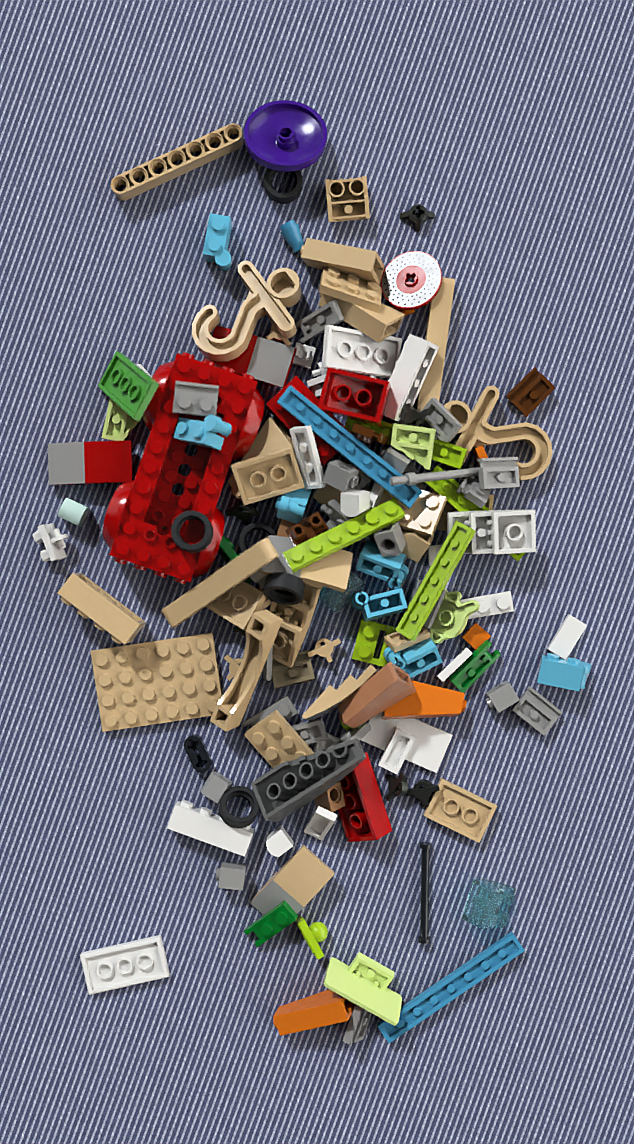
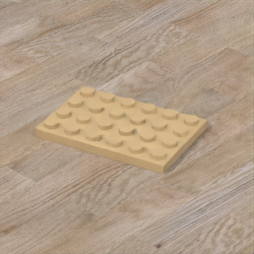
M213 632L91 650L102 732L212 716L217 702L222 697Z

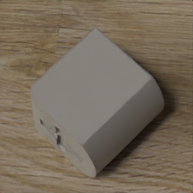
M212 771L200 792L218 804L225 791L231 787L232 781L219 772Z

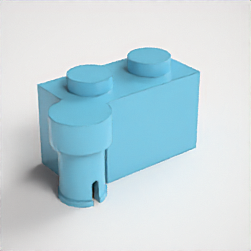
M210 213L203 257L205 261L216 263L222 271H228L231 268L230 265H232V257L228 252L232 229L231 217Z
M212 414L208 415L204 422L179 417L174 438L192 445L221 450L224 437L215 433L228 436L231 433L232 427L230 423H226Z
M301 488L284 493L282 497L278 496L275 508L278 509L276 517L296 524L302 521L312 489Z
M369 540L366 542L360 554L356 570L387 581L390 575H392L388 581V586L392 589L393 585H395L394 590L401 587L402 582L409 574L408 567L403 564L406 557L405 554L400 553L394 557L390 555L382 557L376 543Z
M402 588L370 597L366 592L362 591L355 594L351 600L354 609L362 610L365 622L401 613L408 608Z
M431 638L396 653L387 647L383 653L388 663L392 662L407 672L410 678L443 663L437 646Z
M547 653V656L542 655L537 683L578 692L580 689H585L587 674L590 673L591 664L576 658L560 659L559 655Z

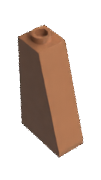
M392 662L386 664L338 705L340 711L339 718L342 723L355 729L416 692L409 674Z

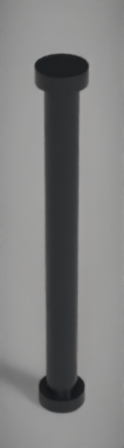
M420 842L419 847L422 848L421 912L418 942L428 944L430 943V937L428 936L429 864L432 843Z

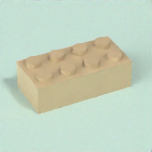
M72 573L58 591V594L62 596L61 601L68 606L74 605L78 608V614L85 619L91 618L95 621V627L103 632L105 630L112 634L111 639L118 644L132 642L146 623L83 573Z

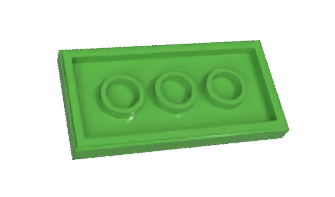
M119 351L115 352L98 384V387L137 421H140L159 386L158 382Z

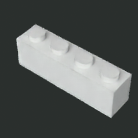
M409 334L403 345L400 357L395 363L393 373L388 380L391 388L384 411L385 416L398 422L404 420V415L407 412L404 405L408 403L412 406L414 405L439 349L437 345Z
M177 801L167 829L245 857L254 832L251 824L244 828H233L225 824L221 817L213 814V811L209 808L201 807L200 809L194 807L193 803L189 801Z

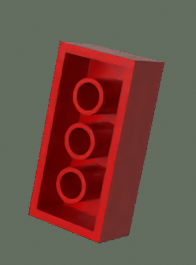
M297 376L266 403V409L289 433L291 428L305 425L277 404V401L291 385L317 407L319 399ZM323 411L334 421H336L339 425H341L344 429H346L343 426V424L332 413ZM313 432L323 468L338 452Z

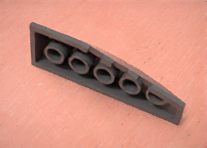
M353 739L334 745L326 750L316 751L308 756L304 755L292 761L282 762L251 782L264 819L274 822L281 821L326 792L367 758L359 740Z

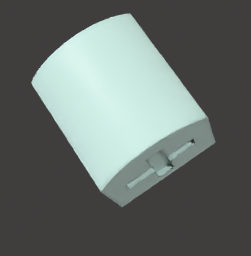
M66 498L61 505L58 516L82 527L90 508L70 498Z

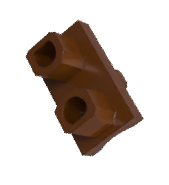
M316 512L288 528L286 534L292 540L294 546H297L328 531L329 528L320 514Z

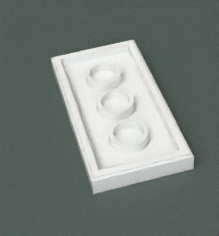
M326 325L324 330L322 368L328 369L329 367L355 374L390 379L395 363L401 354L402 338L389 336L378 343L359 330Z
M382 712L369 719L368 724L371 725V730L361 741L385 751L397 727L415 736V740L405 760L437 773L453 736L452 734L415 718L384 720L381 719Z
M161 935L86 951L80 954L89 995L170 976Z

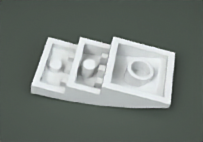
M535 510L447 512V536L456 520L476 531L464 554L536 552Z

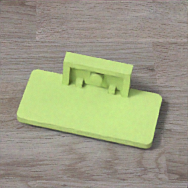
M360 952L356 955L350 966L334 957L329 960L324 979V986L364 1008L367 1012L378 1016L387 1023L396 1026L399 1022L402 997L387 988L394 978V971Z

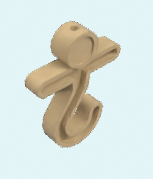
M250 261L241 262L238 265V273L249 293L241 305L232 331L226 338H213L211 333L220 323V316L215 306H204L196 314L192 323V336L199 351L206 358L217 362L230 361L239 357L247 349L258 320L265 315L268 316L284 338L293 337L296 334V325L286 308L295 305L302 295L300 280L296 272L289 268H279L269 275L266 283Z
M488 386L481 392L472 411L468 405L458 400L450 401L444 405L463 425L456 434H459L454 445L468 450L464 462L474 447L522 440L531 446L533 454L528 463L516 462L519 467V481L533 479L542 474L549 466L552 457V444L547 433L539 426L527 422L498 427L488 424L487 419L500 395L498 388L495 386Z

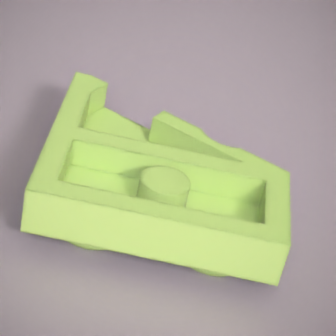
M110 398L101 438L111 441H124L140 421L130 417Z
M394 423L391 446L405 453L410 459L420 463L425 469L430 470L436 429Z

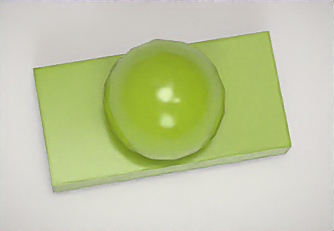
M299 916L295 923L311 952L319 960L324 957V954L318 943L323 942L327 938V926L322 922H314L308 927L305 919Z

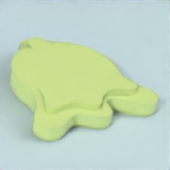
M447 591L433 625L429 629L431 640L435 644H440L447 639L460 635L466 627L469 616L480 609V604L475 600L461 603L462 594L460 592Z

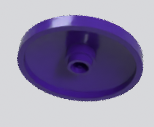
M290 100L273 101L258 107L248 117L244 127V142L248 153L262 166L276 171H297L309 167L322 156L327 143V128L322 117L311 107Z

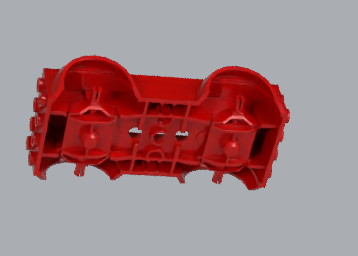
M183 352L182 355L177 353L174 361L159 366L152 377L159 383V386L143 413L144 423L151 432L135 480L121 484L115 491L107 508L103 524V539L111 550L109 555L114 557L113 561L121 564H127L128 561L134 563L133 567L136 569L147 571V568L154 570L153 574L164 578L170 575L174 577L173 581L182 584L205 575L213 564L220 547L225 524L224 515L216 506L231 461L242 459L248 453L256 438L265 405L264 398L256 389L258 381L254 380L255 377L245 373L242 376L235 374V370L223 366L222 369L215 367V363L203 359L202 362L195 360V356ZM176 381L219 386L216 416L222 421L230 423L232 427L231 433L228 436L215 433L224 437L221 450L195 445L197 453L194 456H188L185 453V447L189 443L174 438L179 417L203 422L206 418L204 416L173 413ZM182 464H187L191 468L187 476H182L178 471ZM176 483L182 484L184 487L183 494L179 496L172 493V486ZM185 511L202 513L209 519L213 527L214 536L211 544L199 553L183 551L175 544L171 536L173 521L179 514ZM197 520L186 521L180 529L182 540L188 544L200 542L205 535L203 524Z

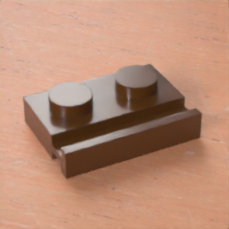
M534 367L505 398L526 418L556 387Z
M356 423L353 425L352 431L357 434L356 438L370 444L372 440L383 445L387 444L389 437L379 434Z

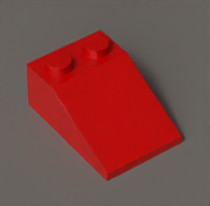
M328 367L318 408L361 423L381 427L391 388L390 382Z

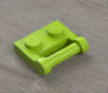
M361 619L352 659L384 667L388 664L383 655L384 650L388 647L384 641L379 659L373 657L380 630L386 631V636L396 632L395 629L397 627L373 621L365 622L364 619Z

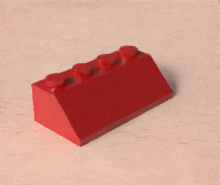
M364 752L367 758L339 781L346 806L338 809V813L348 842L378 840L393 831L367 752Z

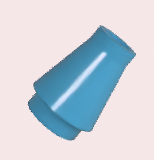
M293 219L280 226L282 231L280 234L291 246L294 253L301 250L304 243L299 224Z

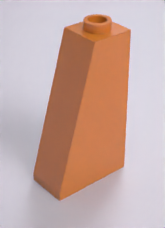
M412 680L416 692L384 710L381 719L456 717L461 714V711H465L467 700L464 699L465 693Z
M328 989L279 1006L273 1016V1023L281 1036L346 1022L353 1012L355 1003Z

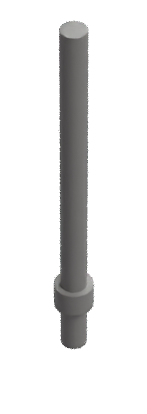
M480 467L416 474L415 472L405 473L404 476L390 477V485L406 484V486H411L419 482L479 476L478 469Z

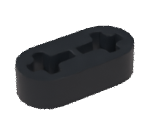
M193 734L188 736L184 741L185 751L195 771L204 773L209 770L212 763L208 750L199 735ZM190 739H193L194 742H199L196 746L198 752L195 751L194 747L188 746L191 742ZM200 754L202 760H207L205 768L202 765H197L199 762L197 755Z

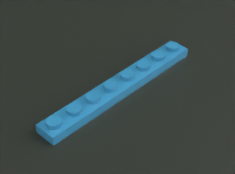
M291 385L277 401V404L305 426L311 425L312 431L408 509L423 492L415 485L406 486V484L391 486L390 477L403 475Z
M511 931L401 1006L399 1022L396 1026L382 1019L377 1023V1027L387 1042L391 1043L525 951Z

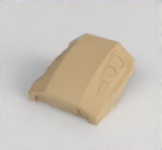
M366 176L343 180L325 179L329 222L370 219Z

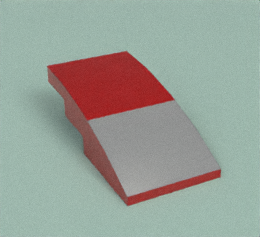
M216 326L212 337L216 339L226 338L230 335L232 329ZM252 335L247 349L239 357L230 361L219 362L206 357L205 360L215 363V367L221 369L223 366L235 370V374L241 376L243 373L255 377V381L283 388L289 376L296 348Z
M131 441L48 444L49 485L112 484L132 481Z

